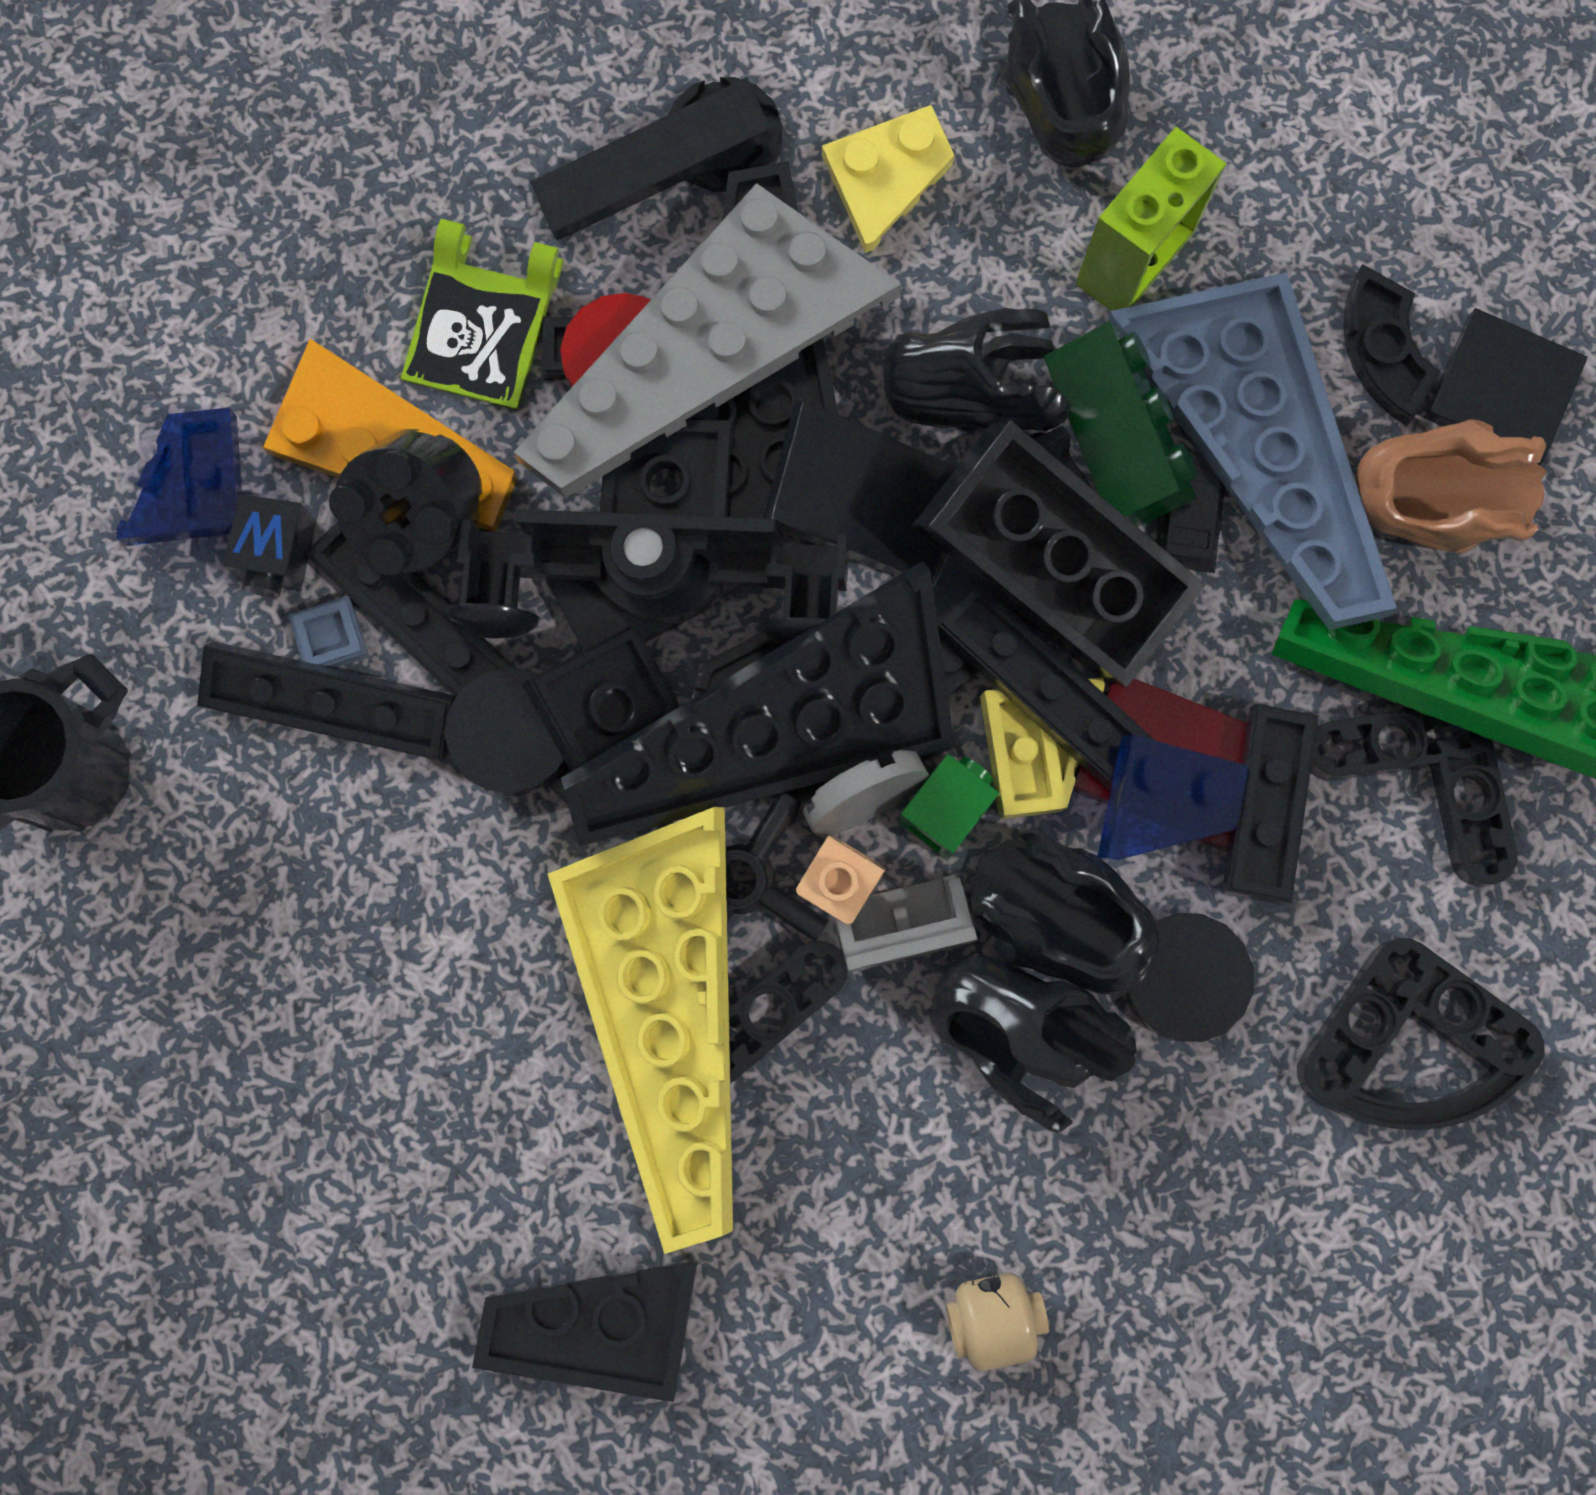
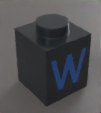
M239 494L223 567L243 583V590L252 594L265 597H280L282 589L302 591L308 557L304 553L311 547L316 520L301 503Z

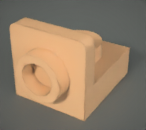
M829 835L798 884L796 892L799 896L843 923L851 924L887 868L834 835Z

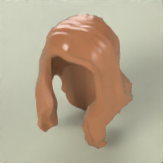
M1470 419L1423 433L1390 438L1371 447L1359 462L1355 481L1369 524L1382 533L1395 535L1429 548L1456 553H1466L1475 548L1478 543L1495 539H1511L1523 542L1532 537L1538 530L1537 524H1532V521L1543 503L1545 493L1541 480L1545 476L1546 470L1537 463L1541 461L1546 444L1544 438L1533 436L1532 439L1499 437L1493 433V426L1483 421Z

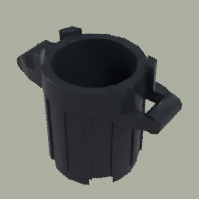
M87 654L82 658L61 665L48 674L31 668L19 676L22 679L14 678L0 681V830L15 820L49 832H53V830L83 831L86 830L85 827L92 826L106 816L111 815L126 794L130 784L128 778L130 771L129 757H131V753L117 732L118 728L112 721L115 719L128 689L93 654ZM78 678L101 700L92 711L62 694Z

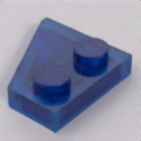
M230 407L167 414L156 439V453L151 460L146 462L136 484L142 490L128 522L121 520L116 530L117 539L125 546L227 535L231 532L238 495L242 494L236 414Z
M1136 735L1122 736L1097 856L1103 860L1117 861L1237 829L1249 766Z

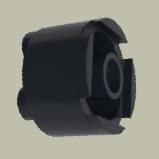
M404 429L392 433L351 460L341 472L336 488L330 494L329 507L332 514L337 518L343 535L354 550L369 561L372 567L381 574L393 576L398 573L417 572L429 568L459 544L461 519H470L477 525L480 513L478 514L479 496L482 494V482L479 472L465 450L452 439L441 434L435 437L427 433L417 432L419 429Z

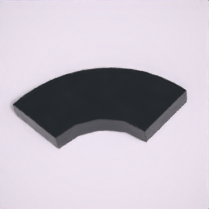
M1362 264L1350 285L1344 308L1343 329L1348 356L1357 377L1369 395L1393 418L1408 426L1413 421L1441 371L1421 355L1412 338L1409 312L1415 293Z

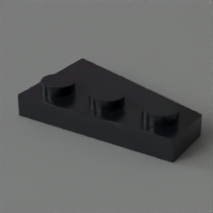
M698 1260L491 1294L485 1298L472 1368L674 1402Z

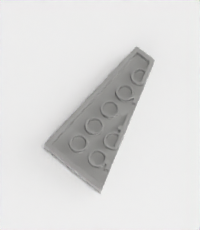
M756 183L519 445L514 454L521 465L564 498H567L631 459V452L663 433L666 437L687 426L685 420L711 404H714L715 407L720 406L799 358V351L829 333L835 337L853 326L854 318L877 304H880L883 308L901 297V284Z

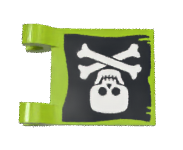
M440 219L434 240L432 269L400 379L424 387L518 410L542 331L543 317L546 316L551 296L557 287L564 260L558 258L559 249L557 247L534 242L529 256L526 279L466 265L465 262L473 238L465 234L466 227L464 224Z

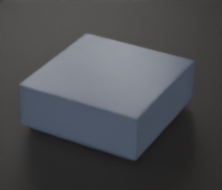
M349 596L288 615L302 661L338 668L370 657L353 600Z

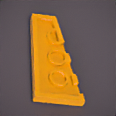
M312 339L308 341L263 446L269 455L339 478L341 472L351 460L392 433L404 429H419L417 432L427 433L435 437L441 434L452 439L462 447L474 462L482 482V494L479 496L478 511L480 516L476 526L492 532L497 531L518 479L513 469Z

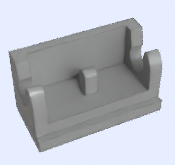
M955 875L870 895L851 924H845L833 917L841 952L846 963L847 974L969 945L977 940L961 880L956 878Z

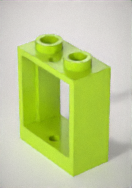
M1175 127L1098 217L1075 285L1110 311L1134 306L1195 233L1227 163L1178 127ZM1153 257L1155 260L1153 266H1148Z

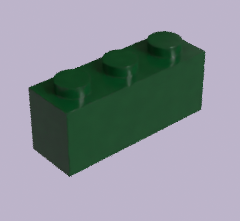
M1107 321L1043 356L1056 389L1063 394L1071 405L1070 410H1072V413L1068 419L1101 497L1137 527L1197 499L1190 482L1197 478L1195 465L1184 445L1180 443L1175 446L1167 427V424L1174 421L1173 413L1162 391L1158 387L1151 389L1143 370L1151 365L1144 344L1135 332L1128 334L1111 321Z

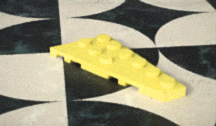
M712 807L548 873L664 1254L722 1237L733 1231L725 807Z

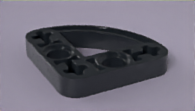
M1397 938L1381 943L1372 951L1301 1055L1297 1065V1078L1301 1088L1310 1098L1329 1110L1354 1121L1391 1129H1437L1477 1118L1510 1098L1528 1081L1539 1067L1545 1054V1047L1540 1030L1527 1018L1422 943L1410 938ZM1407 953L1412 958L1409 961L1408 968L1415 976L1413 980H1398L1390 989L1387 995L1399 999L1398 1005L1395 1006L1387 996L1370 990L1367 986L1370 981L1376 987L1385 986L1394 972V967L1387 962L1388 957H1399ZM1450 988L1461 991L1467 997L1470 1004V1013L1467 1020L1458 1026L1448 1023L1439 1011L1441 995ZM1361 1001L1373 1005L1381 1017L1379 1031L1370 1039H1363L1357 1036L1349 1025L1351 1008ZM1492 1012L1494 1018L1486 1023L1489 1013ZM1410 1014L1489 1070L1475 1082L1455 1093L1422 1102L1403 1103L1389 1101L1359 1091ZM1484 1025L1501 1035H1510L1517 1032L1520 1036L1517 1039L1516 1046L1523 1051V1055L1521 1058H1506L1503 1060L1500 1056L1504 1051V1047L1499 1041L1489 1034L1478 1035L1475 1042L1471 1039V1036ZM1336 1033L1346 1045L1363 1051L1364 1055L1360 1060L1355 1054H1346L1337 1069L1338 1074L1344 1078L1342 1085H1327L1322 1089L1319 1085L1322 1073L1315 1066L1318 1060L1323 1062L1333 1061L1344 1047L1331 1041Z

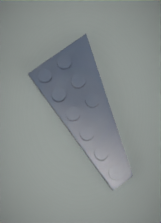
M1287 272L1110 311L1107 321H1111L1128 334L1135 332L1146 348L1151 363L1150 366L1143 369L1148 381L1153 388L1158 387L1162 391L1176 420L1200 453L1203 454L1210 467L1327 629H1336L1391 616L1397 609Z

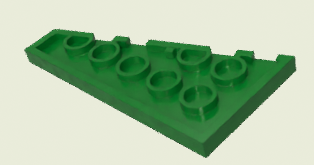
M1294 600L1271 655L1292 662L1299 667L1313 670L1352 685L1359 690L1373 693L1412 708L1424 715L1438 718L1477 733L1484 738L1498 741L1537 756L1549 763L1563 766L1596 779V655L1576 652L1574 647L1565 640L1468 626L1465 634L1435 630V620L1411 617L1407 626L1380 622L1376 619L1328 630L1308 601Z

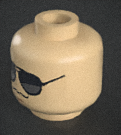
M1014 1273L964 1282L956 1290L955 1302L946 1303L947 1318L957 1359L967 1357L971 1366L978 1371H988L1033 1360L1038 1351L1037 1335L1049 1333L1048 1319L1041 1293L1028 1294L1023 1281Z

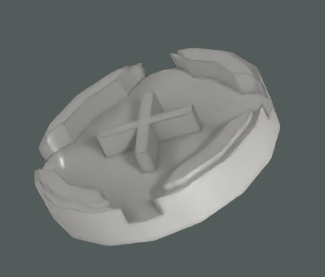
M894 751V754L891 755L895 763L882 768L877 759L871 762L867 760L839 774L820 787L811 798L813 803L805 804L803 814L812 832L820 836L849 830L896 807L911 797L929 778V774L916 751Z

